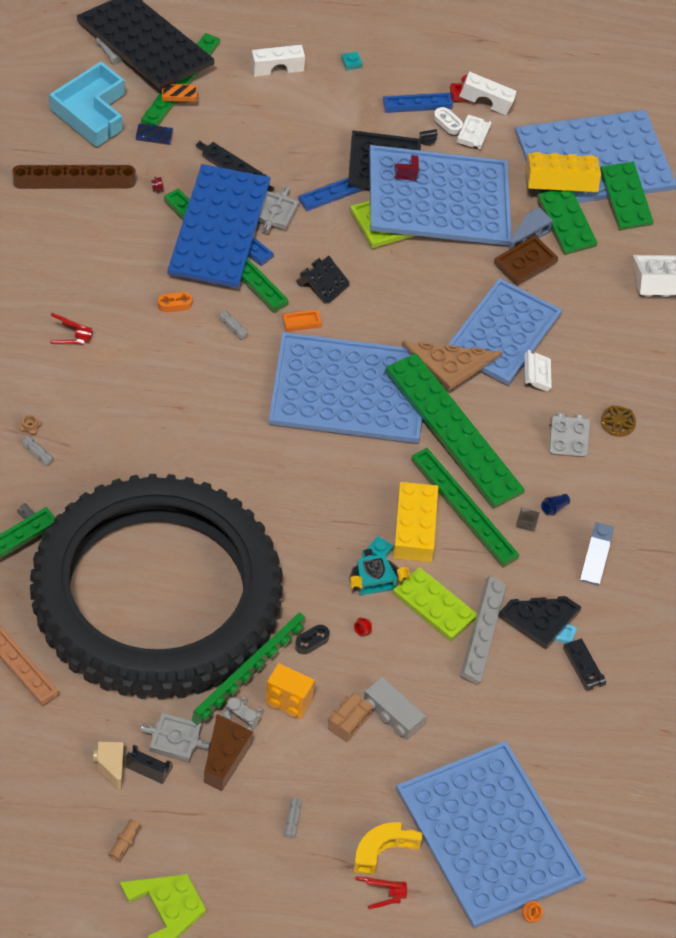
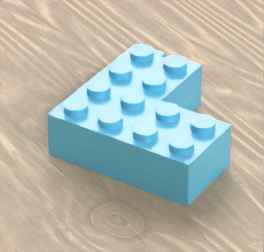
M101 61L49 94L50 110L95 147H98L108 140V136L111 138L122 131V115L109 104L125 95V80Z

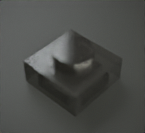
M521 507L516 527L534 532L540 512Z

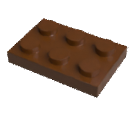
M534 235L496 257L494 264L516 285H519L556 263L558 256Z

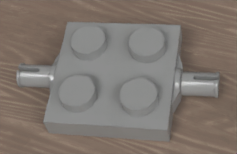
M284 186L281 193L267 191L258 221L264 223L261 229L263 233L265 231L266 234L269 233L271 226L283 230L287 229L299 205V201L287 196L290 191L289 187L286 188Z
M165 713L161 714L160 720L155 727L144 723L141 727V732L152 734V742L149 747L150 752L186 762L190 761L196 747L209 750L211 743L199 739L202 723L197 726L191 720Z

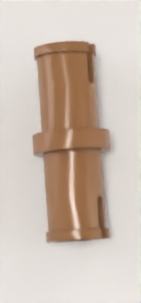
M130 819L122 834H118L117 842L108 854L112 860L116 862L121 861L127 848L132 846V840L141 828L140 823Z

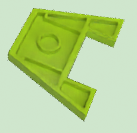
M187 874L120 882V888L128 903L148 895L165 926L164 929L148 935L147 938H179L206 914V908Z

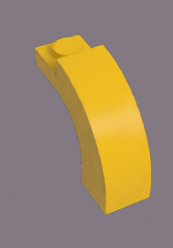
M401 822L385 823L373 828L362 838L358 845L353 872L375 875L377 858L381 852L388 848L400 847L420 850L422 833L411 829L401 830Z

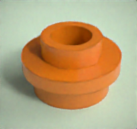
M532 900L526 902L522 909L523 918L528 922L540 920L543 915L541 905Z

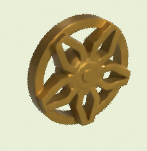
M611 405L602 413L601 425L611 435L626 436L634 430L636 417L631 409Z

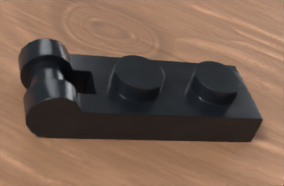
M582 638L564 644L563 650L586 691L593 690L595 686L601 687L606 685L604 675L599 671Z

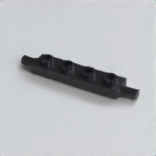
M198 141L196 147L203 151L202 157L217 167L267 176L214 142L206 145ZM269 185L268 191L273 192L274 187Z

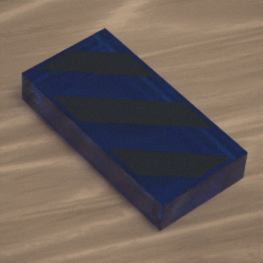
M139 123L136 140L170 145L173 128Z

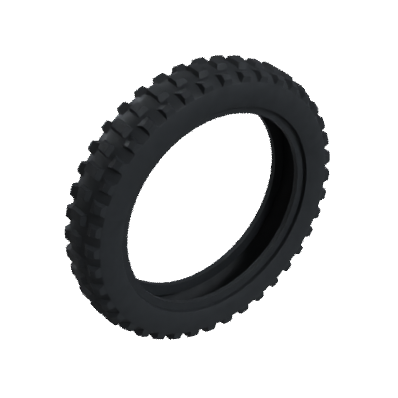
M149 474L148 477L141 479L138 475L130 476L128 481L123 482L120 478L112 480V484L106 487L103 484L96 486L93 493L85 492L79 496L77 501L69 503L65 507V511L62 514H58L54 518V523L44 532V538L39 543L38 552L34 554V569L31 570L30 581L33 582L30 585V598L34 600L32 609L34 615L38 617L37 626L40 632L46 633L45 639L49 647H55L57 657L61 661L66 660L71 671L74 673L81 672L84 675V679L90 683L94 681L100 683V688L109 690L114 688L118 690L120 695L124 696L136 693L138 698L143 699L147 695H156L158 699H165L166 696H171L172 694H175L177 698L185 697L186 692L192 690L195 693L203 692L205 688L210 687V684L213 687L220 685L223 679L229 678L268 641L270 630H273L276 625L275 616H279L281 610V601L279 599L283 596V586L280 584L283 580L282 568L278 566L280 563L278 554L273 550L274 543L269 535H265L263 523L255 521V514L250 509H243L240 500L237 498L231 500L227 497L226 491L222 489L215 491L212 489L211 484L203 482L200 485L194 483L193 478L185 477L184 480H179L173 474H168L166 478H158L156 474ZM144 522L180 524L202 532L225 549L240 573L243 593L236 609L228 620L213 633L201 640L169 649L134 647L118 642L101 633L86 620L78 609L71 593L70 584L75 568L82 556L104 536L129 525Z

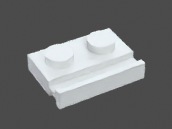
M468 115L457 138V143L469 147L476 146L481 150L492 122L489 121L488 123L484 119Z
M528 350L524 354L525 383H532V386L548 392L552 388L551 359L538 353L532 354Z

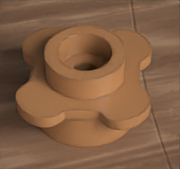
M26 415L22 419L19 429L35 434L37 427L41 425V421L33 415Z

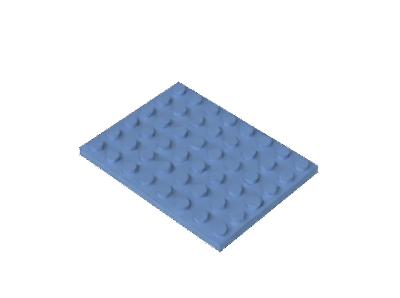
M646 110L515 127V134L526 163L528 153L534 152L542 154L558 153L560 155L575 154L577 156L593 155L598 157L600 168L601 166L634 161L645 194L676 190V181ZM602 176L600 177L598 192L573 191L578 203L609 199ZM536 189L538 194L551 191L548 189Z
M370 145V231L510 245L512 237L507 160ZM411 155L418 156L419 172L416 181L395 179V164H409Z
M283 332L269 424L419 444L422 418L385 372L386 366L402 360L411 354L404 347Z
M507 741L396 785V791L419 832L422 833L426 845L473 929L523 908L528 901H540L586 880V875Z

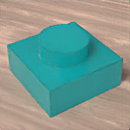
M358 51L341 54V60L346 71L362 68L363 63Z
M377 536L367 549H372L374 556L383 554L387 558L393 551L394 545Z

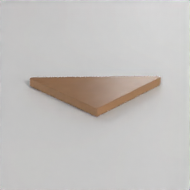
M407 340L402 341V346L411 355L417 353L433 375L448 390H451L502 356L501 350L496 352L486 351L484 348L471 347V349L455 345L438 346L434 345V343H409Z

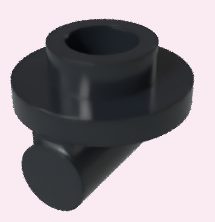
M437 129L419 132V139H421L423 144L432 145L436 142L438 136Z

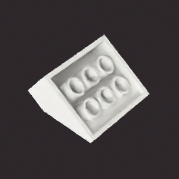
M632 255L636 286L640 295L645 297H651L652 295H660L662 297L676 295V255Z

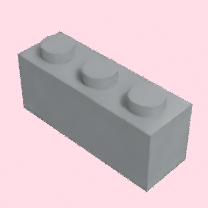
M383 677L365 691L364 699L373 705V711L379 715L384 723H388L398 736L408 741L424 727L426 715Z

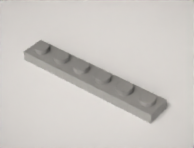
M491 575L486 578L460 674V676L476 685L482 680L506 588L505 583Z

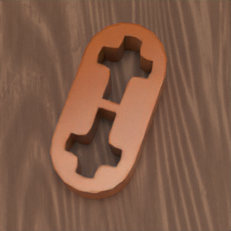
M187 292L162 294L158 298V308L162 312L186 311L192 307V295Z

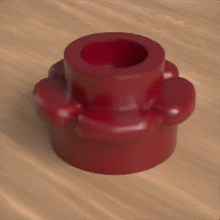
M155 176V180H151L153 191L157 190V194H159L160 191H164L162 177L156 178Z

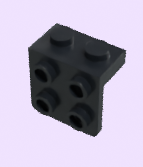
M330 256L322 260L320 257L311 263L313 267L304 269L299 273L301 277L296 280L299 286L308 282L325 304L331 302L350 285L348 279Z

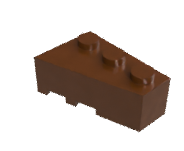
M219 714L216 715L204 770V783L223 791L251 747L253 731Z

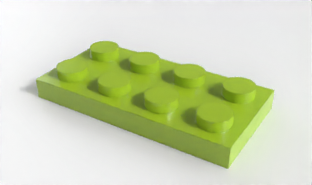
M421 567L416 569L409 579L406 578L393 589L395 597L450 642L475 621L477 613Z

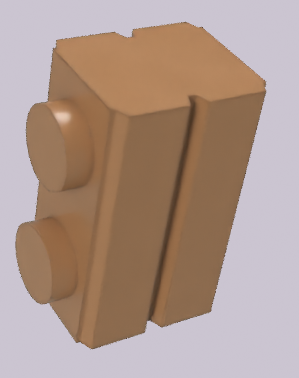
M353 693L350 697L346 696L341 701L338 711L333 710L328 717L329 731L338 735L345 742H348L372 715L373 705L356 693Z

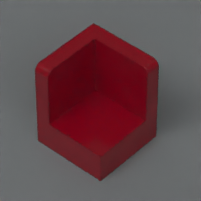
M411 155L409 164L396 163L394 166L395 179L416 181L419 172L418 156Z

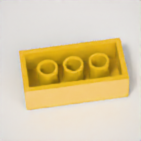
M540 152L528 153L526 177L528 188L599 191L601 171L598 157L593 155L577 156L575 154L560 155L558 153L542 154Z
M400 482L393 559L432 563L438 500L437 485Z

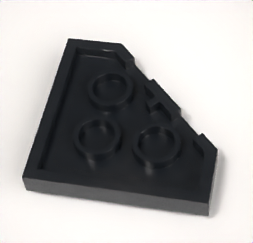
M558 596L557 599H546V597L530 598V600L526 601L511 599L501 609L498 616L547 649L578 615L582 607L566 596Z

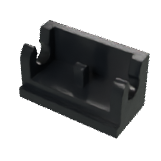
M133 745L132 753L128 752L126 755V768L163 784L172 770V762L167 760L164 763L138 751V746Z

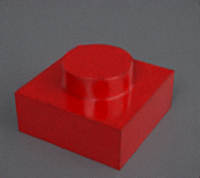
M451 83L449 88L452 101H469L459 97L463 84Z

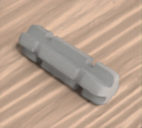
M224 310L220 313V320L226 323L225 325L237 334L240 339L248 336V331L228 311Z
M31 436L23 439V446L29 449L39 460L42 459L41 462L48 466L53 462V456L50 453H46L47 451L37 442H34Z
M292 798L290 801L284 831L285 837L294 838L296 835L302 803L301 799Z

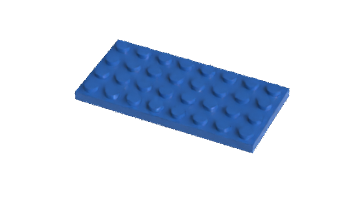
M201 164L167 274L239 288L271 177Z

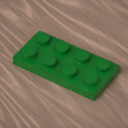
M634 161L601 166V176L619 231L652 225L654 221Z
M551 190L538 194L537 199L543 211L553 220L551 229L564 255L597 246L598 242L573 191Z

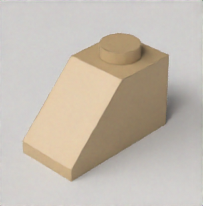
M98 742V749H94L93 762H97V770L116 789H121L124 742Z

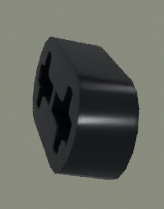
M316 625L300 634L295 641L296 651L306 655L326 644L330 635L328 627ZM317 633H324V637H322L321 635L317 636ZM301 642L304 644L308 643V646L301 645Z

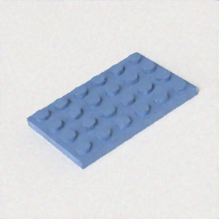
M499 278L448 345L471 349V347L484 348L486 351L496 352L501 350L502 356L480 371L509 386L525 364L524 354L528 350L531 353L535 351L561 316L562 309Z

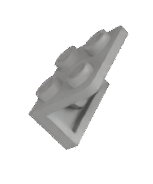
M558 413L552 416L549 424L551 425L550 453L586 456L588 453L590 419H585V416L574 415V418L566 417V414Z

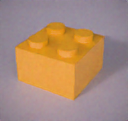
M278 663L267 681L265 703L274 709L286 712L291 717H297L302 720L313 701L315 680Z

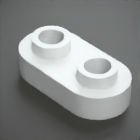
M444 107L435 110L434 120L449 134L457 135L460 133L463 122L454 113Z

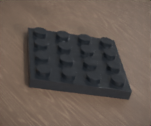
M352 130L348 187L370 189V145L420 151L421 139Z

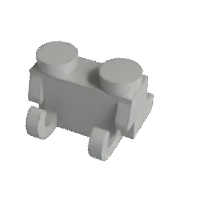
M245 696L241 697V702L237 698H231L226 705L223 717L231 720V714L234 713L249 724L247 729L253 731L257 727L264 710L259 707L256 714L254 710L249 709L245 706L248 700Z

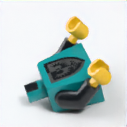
M365 549L362 551L363 558H359L357 566L352 568L349 582L350 589L358 587L359 596L391 591L396 588L397 578L399 581H403L405 577L409 579L410 573L409 568L397 567L393 562L387 560L385 555L374 556L372 549Z

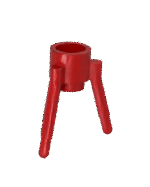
M51 313V316L61 320L63 325L76 329L75 337L78 338V340H51V344L84 345V341L90 342L93 328L80 325L60 315Z
M355 877L357 881H363L366 884L388 887V896H392V899L369 905L368 909L389 904H400L401 899H406L407 897L406 881Z

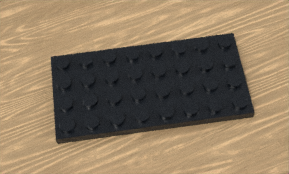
M110 0L77 15V21L160 90L214 65V58L142 0Z

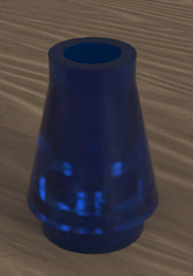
M567 494L546 497L541 503V508L546 515H555L563 507L570 504V498Z

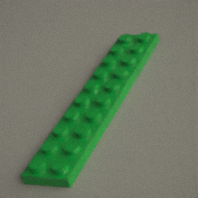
M417 353L386 366L385 372L493 509L524 493L525 489Z

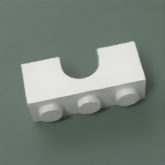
M302 45L252 50L251 67L254 77L271 75L272 68L279 64L286 66L287 73L304 71L305 54Z
M469 72L462 85L459 97L474 103L478 97H487L492 101L491 110L507 115L513 104L516 90Z

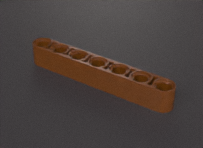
M17 165L12 170L13 185L18 189H128L134 187L136 183V170L131 165Z

